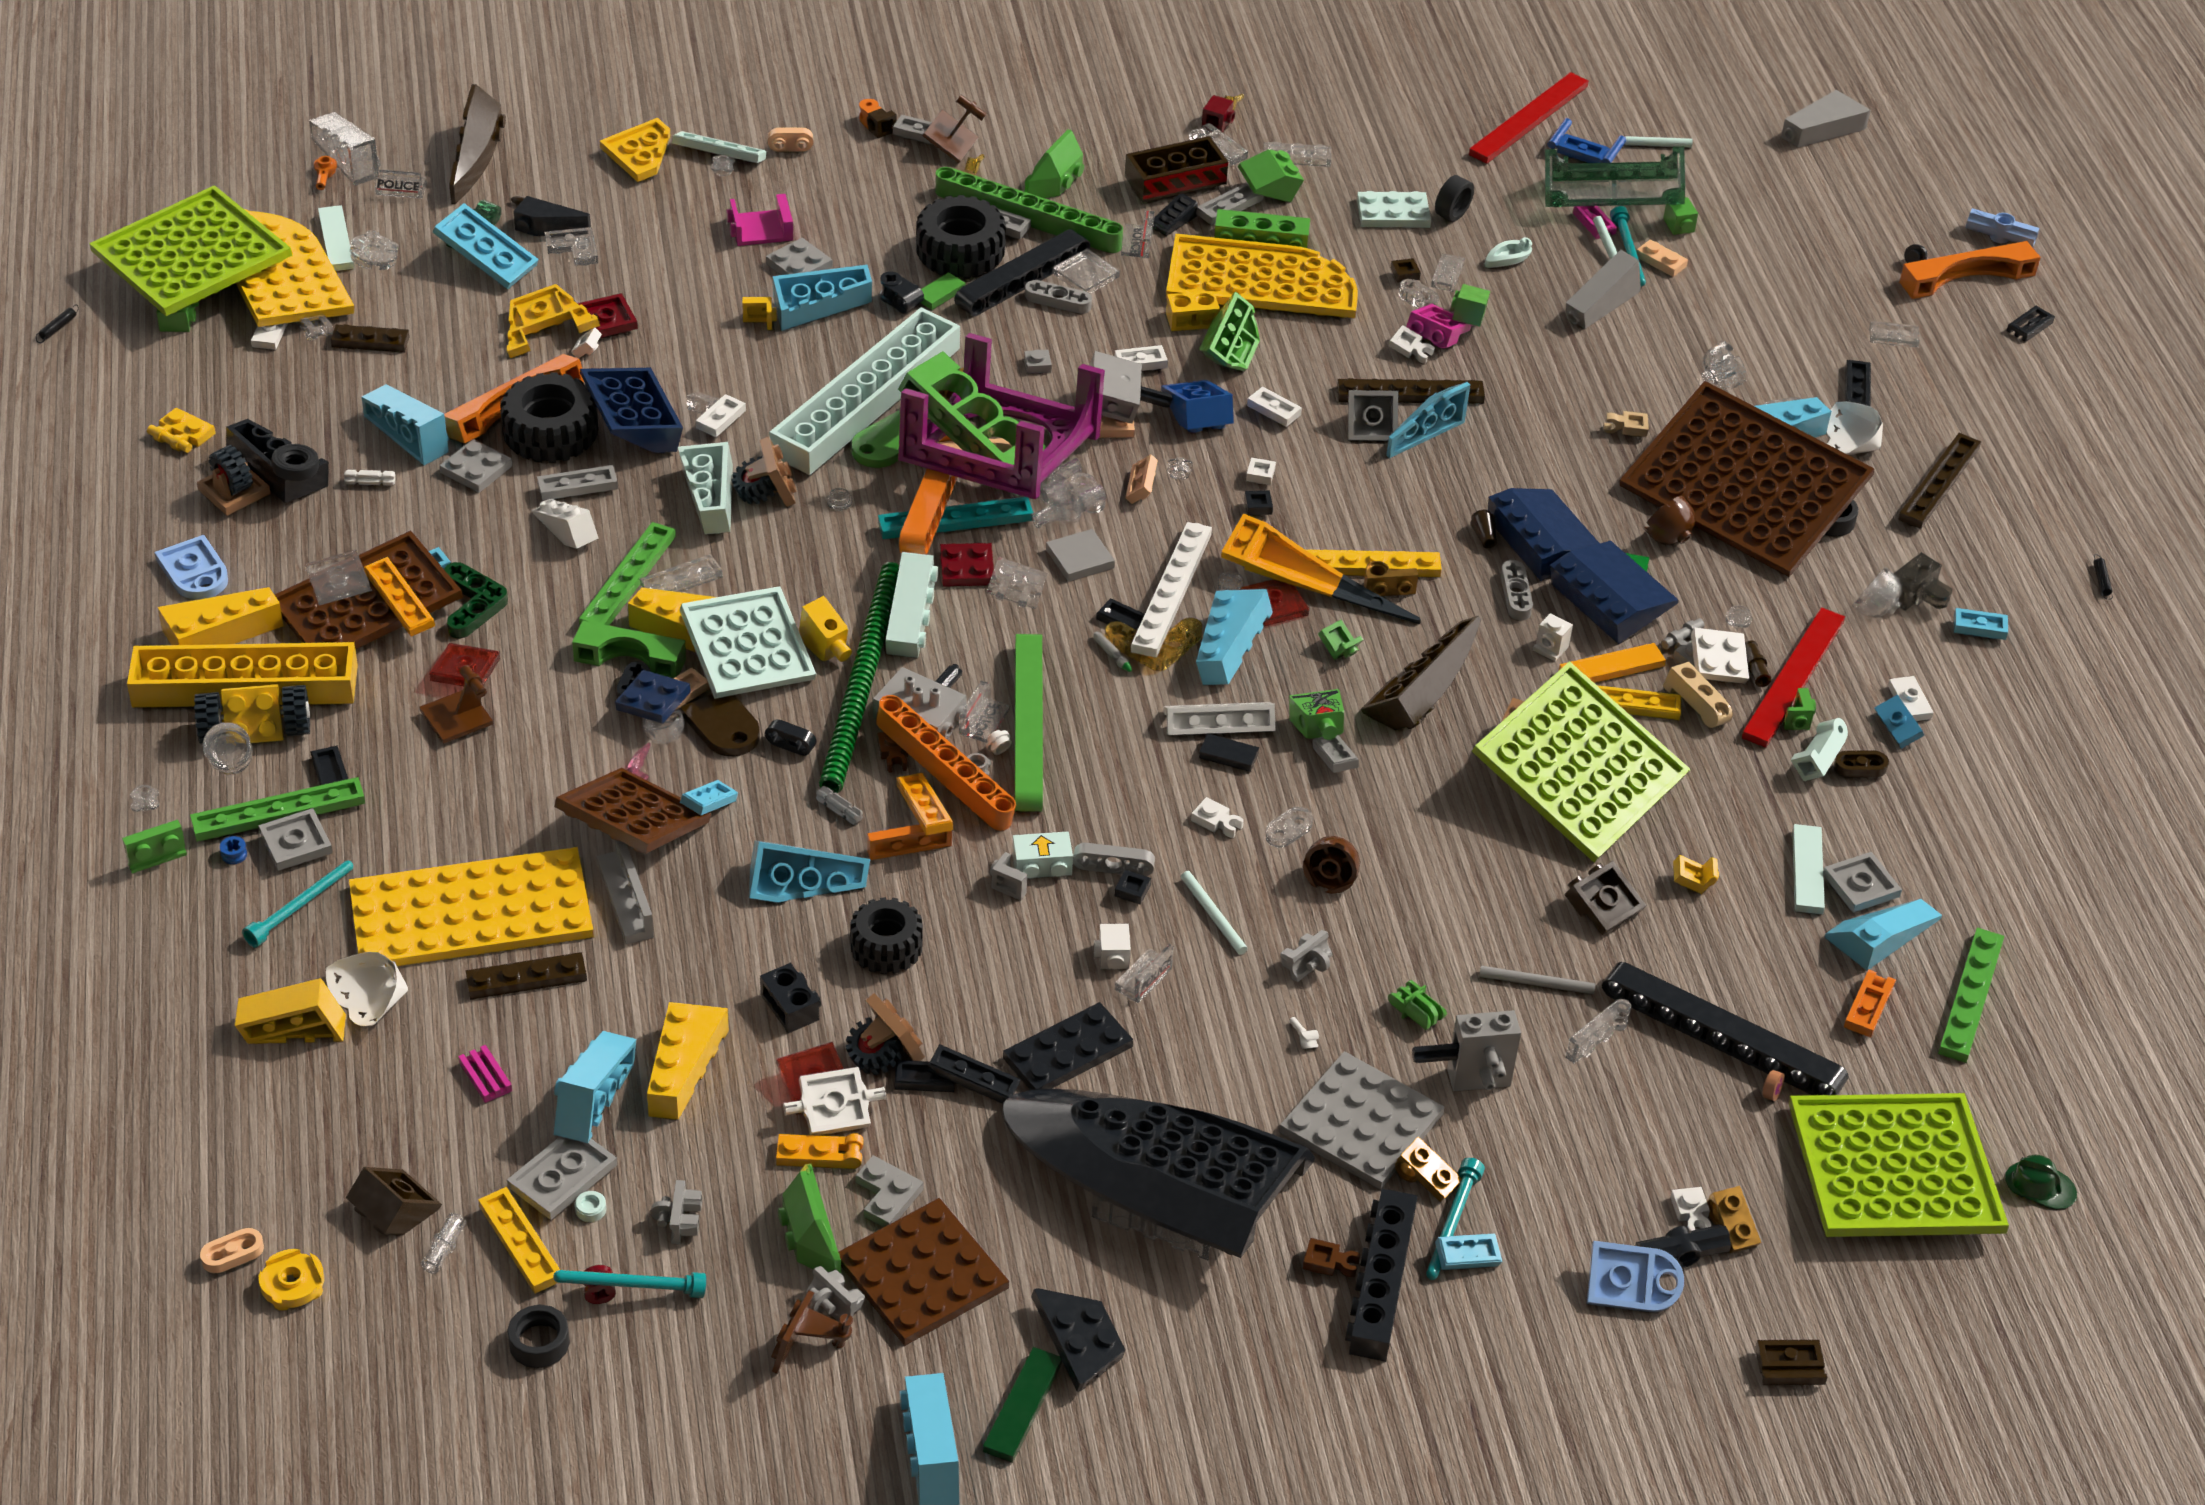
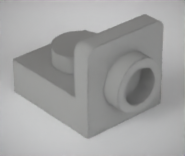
M1005 852L999 860L993 862L990 868V875L992 876L991 888L1022 900L1027 893V874L1010 867L1011 854Z

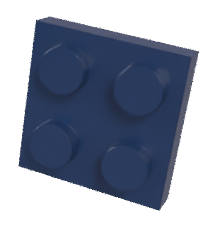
M643 670L615 701L616 710L663 724L691 692L690 683Z

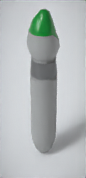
M1094 632L1093 637L1101 648L1121 669L1131 672L1132 668L1129 660L1101 632Z

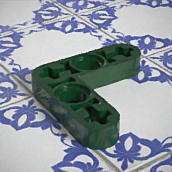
M453 562L445 567L444 570L459 586L462 594L471 598V600L447 619L449 635L454 638H465L508 604L507 589L461 562ZM472 584H482L479 588L470 587ZM474 609L484 610L482 613L478 614L471 612Z

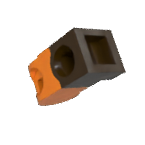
M874 99L860 101L859 108L861 112L859 121L877 138L892 134L893 126L897 122V114L892 110L886 112Z

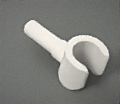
M1292 1017L1289 1022L1300 1036L1301 1047L1303 1049L1317 1048L1316 1039H1319L1318 1031H1306L1298 1020Z

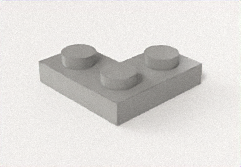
M874 1155L856 1174L857 1184L876 1193L875 1197L864 1208V1217L882 1227L897 1221L924 1190L923 1181Z

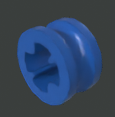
M231 836L225 838L220 843L221 858L225 863L238 864L246 859V843L241 837Z

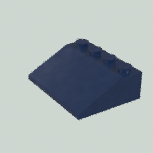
M651 367L580 369V375L611 434L653 453L677 452L683 426Z
M1509 488L1488 497V510L1495 516L1496 530L1540 581L1551 577L1550 565L1568 552L1600 544L1552 489Z
M1612 541L1570 551L1550 565L1552 585L1618 644L1679 603V600Z

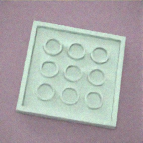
M780 586L681 604L680 613L714 698L815 679V669Z

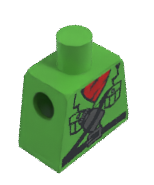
M1339 689L1289 695V720L1306 738L1323 737L1326 740H1332L1344 732V708Z

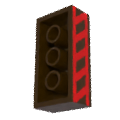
M1206 136L1126 154L1125 178L1142 202H1150L1161 198L1173 197L1181 193L1195 192L1227 184L1229 161L1212 138Z

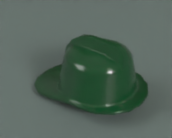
M2035 1154L2022 1157L2020 1162L2011 1165L2006 1171L2005 1182L2013 1193L2056 1210L2066 1209L2072 1206L2077 1199L2075 1184L2068 1176L2057 1171L2055 1164L2045 1156Z

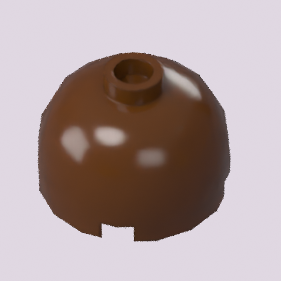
M1683 496L1674 498L1673 500L1676 503L1672 506H1668L1667 503L1663 505L1646 522L1649 527H1644V530L1656 542L1663 545H1673L1677 542L1683 544L1692 536L1690 531L1695 525V512Z
M1328 836L1312 844L1305 854L1302 867L1306 879L1313 887H1324L1328 889L1325 893L1335 894L1342 893L1353 885L1358 877L1361 861L1352 843L1341 837Z

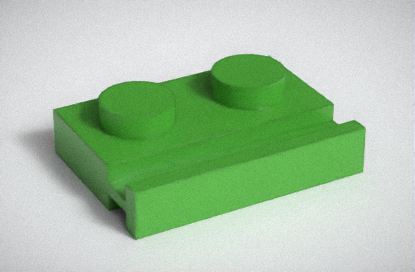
M178 819L122 838L131 873L187 855L183 831Z

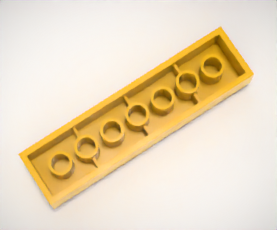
M355 643L133 646L127 681L132 708L189 707L195 705V694L215 692L219 693L220 704L223 706L222 689L277 684L280 705H283L282 687L299 685L306 686L309 704H353L358 668Z

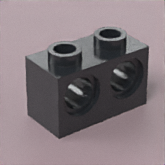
M792 963L760 975V995L788 1033L819 1021L820 997L816 991H811L804 974L801 971L797 972Z

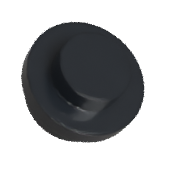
M1919 244L1910 245L1904 253L1907 263L1927 260L1928 256L1925 247Z

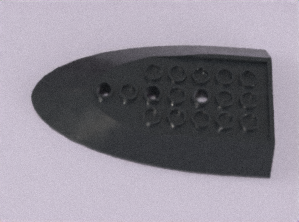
M1038 1089L1012 1095L1006 1099L1003 1105L1004 1122L1011 1134L1026 1150L1060 1175L1092 1194L1138 1217L1239 1258L1244 1255L1254 1242L1257 1221L1293 1174L1303 1177L1315 1160V1156L1307 1147L1260 1129L1215 1114L1164 1103L1084 1090Z

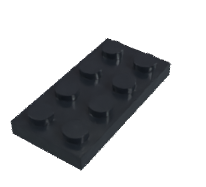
M1098 1002L1003 1050V1059L1030 1090L1052 1089L1132 1048L1134 1039L1101 1002Z

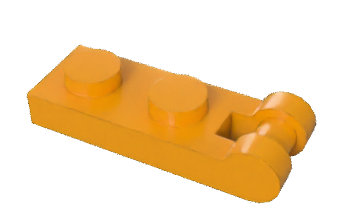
M855 1133L849 1134L846 1137L779 1134L776 1166L804 1167L805 1164L811 1163L812 1167L856 1169L862 1164L860 1150L863 1148L864 1139L861 1135Z

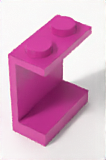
M776 194L777 210L738 213L735 199H730V209H726L727 222L730 223L731 237L736 238L737 246L793 241V220L786 194Z

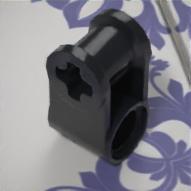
M888 271L881 275L882 290L879 297L883 302L888 303L900 313L906 314L924 301V294L921 288L903 278L899 273Z

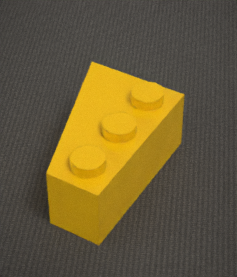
M641 588L628 602L629 627L645 633L685 640L686 649L696 652L680 613V606L682 603L716 597Z
M319 978L238 998L235 1027L248 1044L286 1043L287 1038H305V1042H315V1038L333 1037L334 1042H343L346 1014L323 980Z

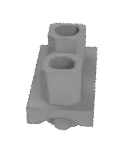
M1321 930L1314 936L1306 933L1300 938L1297 949L1286 948L1280 953L1282 966L1290 970L1292 980L1298 982L1314 969L1324 972L1330 967L1329 958L1333 955L1327 943L1328 932Z
M676 1180L673 1203L670 1202V1197L664 1196L661 1198V1201L652 1204L650 1212L651 1216L658 1220L659 1226H666L667 1222H670V1229L672 1230L671 1244H680L681 1236H698L699 1215L685 1214V1211H701L703 1201L702 1191L686 1189L684 1180Z
M822 1266L814 1268L813 1281L806 1291L814 1292L810 1309L819 1313L826 1311L838 1322L843 1314H848L846 1321L850 1315L853 1317L854 1312L862 1307L865 1298L864 1294L858 1289L850 1291L843 1287L845 1283L844 1276L837 1270L827 1272Z

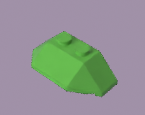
M1067 129L1041 157L1033 173L1025 179L1026 193L1042 198L1060 196L1066 189L1071 187L1077 177L1082 175L1084 171L1083 153L1072 130Z
M1235 291L1212 320L1199 350L1217 365L1245 372L1260 342L1257 322L1254 317V306Z
M805 1164L782 1194L783 1207L778 1208L781 1226H787L788 1232H785L787 1248L789 1251L794 1250L797 1262L813 1270L822 1266L827 1272L837 1270L841 1273L840 1255L812 1164Z

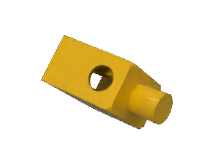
M822 596L802 607L799 633L804 645L822 661H827L833 657H836L840 662L846 661L852 654V650L846 645L848 628L829 601Z

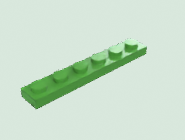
M652 522L580 616L579 625H581L582 621L610 625L676 537L675 529Z
M359 777L194 813L190 814L196 841L198 842L259 828L258 825L312 808L316 815L363 805L365 804V797Z
M1977 927L1938 1054L1967 1063L2005 936Z

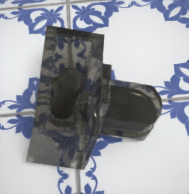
M1921 552L1890 576L1885 599L1904 611L1914 604L1918 606L1923 601L1936 609H1943L1950 602L1952 588L1938 580L1942 565Z

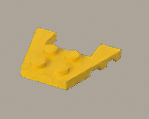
M557 284L510 300L508 355L510 358L531 351L525 335L537 333L541 329L552 325L562 324L569 319H573L578 332L582 333L594 327H599L598 318L594 314L588 313L587 308L582 304L578 305L573 297Z

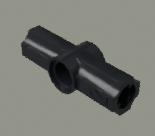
M1721 1224L1692 1231L1686 1226H1678L1671 1229L1663 1237L1636 1242L1635 1246L1663 1250L1671 1254L1681 1267H1688L1697 1263L1701 1257L1730 1251L1731 1242L1727 1227Z

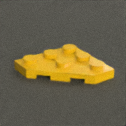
M655 118L600 140V149L639 182L657 175L670 139V128L660 119Z

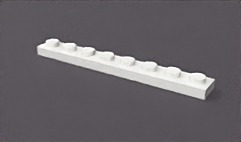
M1187 522L1133 639L1131 652L1157 658L1211 537L1212 527Z

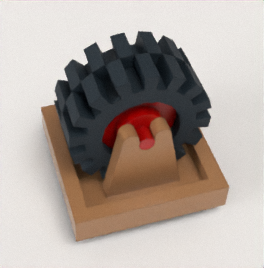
M769 436L761 439L760 444L764 457L758 456L757 460L754 457L750 458L749 463L744 461L742 462L743 467L738 466L736 468L737 472H733V479H731L735 490L742 501H747L748 504H752L753 501L755 504H759L761 499L765 502L768 500L767 496L773 497L776 492L779 493L786 507L796 504L793 493L797 492L792 478H789L793 475L787 461L783 463V454L779 445H774Z
M228 445L209 455L208 461L213 474L197 482L198 490L226 516L271 494L269 485L249 468L245 458L242 459L240 451L237 452V449L232 447V445Z
M875 993L872 994L865 1001L874 1013L875 1020L872 1021L871 1017L865 1018L866 1024H862L861 1021L857 1022L856 1024L859 1028L856 1030L852 1027L849 1031L852 1037L847 1036L846 1038L848 1043L846 1050L856 1067H859V1070H863L866 1074H870V1071H872L874 1075H879V1069H882L884 1073L888 1072L889 1070L886 1066L890 1064L894 1068L897 1065L894 1059H901L902 1055L899 1051H904L912 1061H921L925 1057L919 1048L923 1043L913 1032L912 1026L904 1017H899L897 1010L887 998L882 1001Z

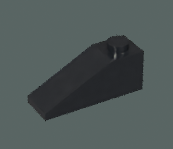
M526 196L513 211L516 231L533 236H579L591 234L590 214L530 196Z

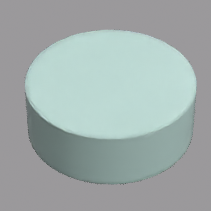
M583 1192L575 1200V1213L582 1221H598L606 1213V1200L599 1192Z

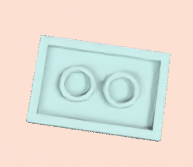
M1367 191L1358 192L1357 194L1361 227L1430 228L1431 217L1426 192Z

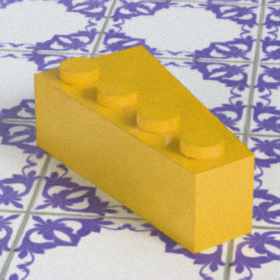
M269 587L158 607L162 631L171 645L236 644L283 627L280 603Z
M669 1002L647 1091L649 1117L676 1120L680 1118L694 1093L695 1085L704 1076L707 1064L711 1057L714 1058L718 1051L719 1043L722 1038L725 1039L729 1032L728 1008Z

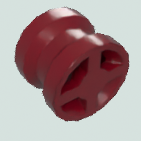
M595 1265L584 1270L585 1272L613 1273L612 1269L605 1265ZM583 1284L586 1286L584 1297L589 1303H607L616 1295L615 1286Z

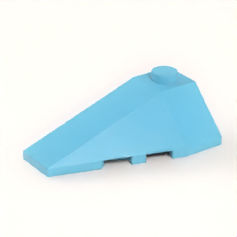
M1468 382L1462 383L1430 396L1389 436L1386 456L1391 458L1465 423L1470 384Z
M754 840L750 865L749 898L783 902L826 893L864 888L867 883L870 859Z
M1922 899L1844 920L1825 933V938L1868 971L1942 918V914Z

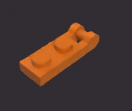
M1869 969L1845 1020L1844 1028L1871 1038L1889 996L1893 991L1896 979L1880 977L1877 975V972Z

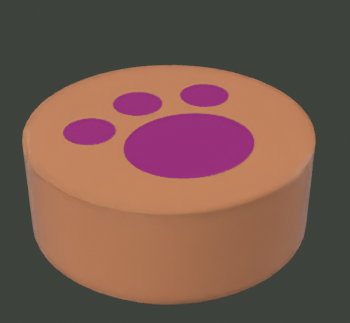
M1775 1070L1769 1072L1763 1086L1764 1098L1772 1101L1778 1099L1784 1084V1073Z

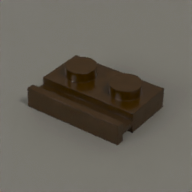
M1757 1340L1755 1349L1760 1373H1762L1763 1385L1826 1384L1828 1377L1824 1370L1825 1363L1820 1340Z

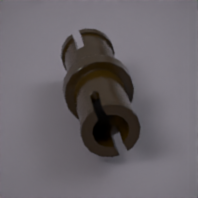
M1753 640L1746 641L1748 671L1752 673L1755 684L1758 687H1765L1772 681L1771 675L1767 670L1766 658L1761 655L1757 642Z

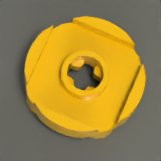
M299 1249L283 1250L272 1255L265 1262L266 1267L261 1272L260 1270L259 1285L261 1293L277 1310L284 1311L289 1308L299 1307L322 1295L324 1283L323 1267L320 1260L312 1253L309 1256L301 1254ZM293 1274L295 1278L299 1277L294 1282H286L288 1275Z

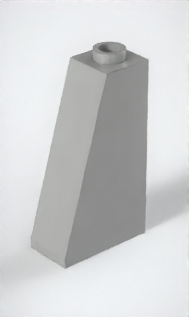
M1835 90L1785 118L1781 138L1796 147H1802L1858 132L1867 128L1871 110Z
M1623 250L1614 255L1566 302V313L1569 321L1586 329L1641 291L1639 260Z

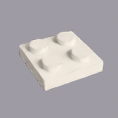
M1701 628L1693 629L1691 640L1695 669L1708 680L1745 684L1749 679L1744 634Z

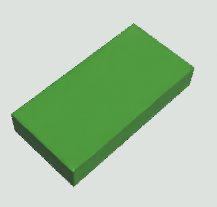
M948 272L921 289L924 294V301L921 304L933 310L954 297L957 291L965 286L966 283Z

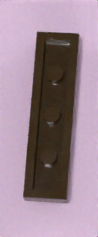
M582 952L465 970L470 1000L587 981Z

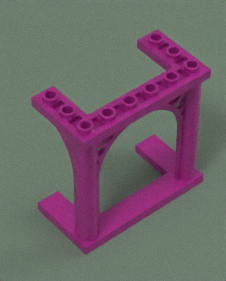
M969 333L965 336L963 372L972 377L976 382L978 393L991 396L1000 404L1003 415L1024 420L1020 421L1016 427L1014 465L939 444L938 442L946 434L928 419L929 395L910 389H904L901 392L898 460L1036 500L1040 496L1041 483L1087 438L1096 441L1100 437L1105 370L1081 364L1078 367L1075 407L990 384L992 339ZM953 393L948 402L953 406L962 399L956 393ZM968 413L963 416L968 419L979 415ZM1045 427L1050 432L1052 441L1043 450Z

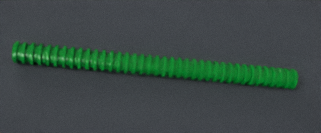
M894 562L884 563L881 567L819 780L820 788L826 786L833 793H839L843 789L887 634L900 566Z

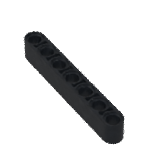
M1066 230L963 286L957 291L954 302L970 315L978 316L1025 290V285L1029 281H1041L1080 260L1088 253L1090 242L1074 230Z

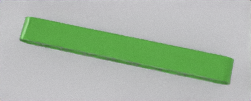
M941 167L936 170L935 192L941 198L947 196L958 197V195H964L967 198L971 196L977 197L980 201H988L990 206L994 205L998 209L1031 219L1032 228L1056 236L1072 229L1087 239L1092 248L1107 253H1117L1122 249L1123 226L1120 223L954 168Z
M1016 634L1015 811L1042 812L1043 809L1042 634Z

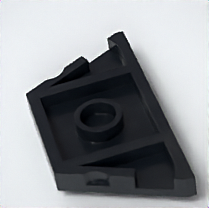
M1040 1288L1033 1290L1031 1298L1077 1392L1082 1391L1086 1387L1087 1382L1092 1378L1101 1376L1108 1366L1116 1364L1123 1358L1126 1349L1102 1301Z

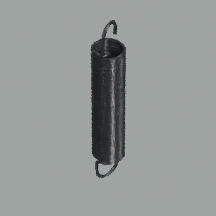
M72 308L66 309L36 334V341L39 334L43 341L38 343H43L45 339H48L72 320L77 312Z
M2094 554L2093 563L2102 597L2105 598L2104 596L2111 595L2113 591L2105 560L2100 555Z

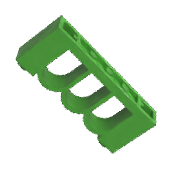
M944 351L906 373L898 390L902 392L904 389H910L928 394V418L963 451L1014 465L1016 427L1019 422L1013 418L1004 417L1002 407L991 396L978 393L977 384L972 377L959 371L961 367ZM949 390L956 393L962 400L952 406L938 392ZM968 413L979 415L987 424L977 429L963 415ZM989 438H1003L1011 444L1012 448L1003 453Z

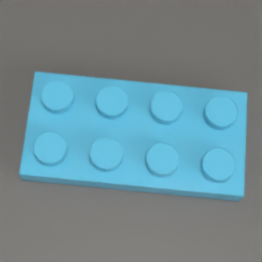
M465 203L438 223L433 230L436 236L506 289H509L536 267L539 260Z

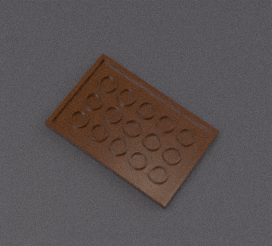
M410 530L275 594V597L280 603L282 618L302 643L354 642L355 649L403 627L364 572L365 566L388 557L429 614L463 598L459 586Z

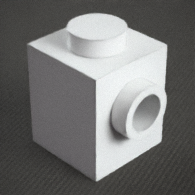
M1100 924L1099 940H1094V957H1100V969H1129L1131 950L1129 924Z

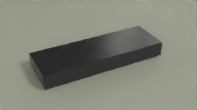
M1846 361L1845 401L1871 407L1870 362Z
M941 1044L938 1045L927 1067V1071L1002 1104H1004L1007 1098L1015 1094L1021 1080Z

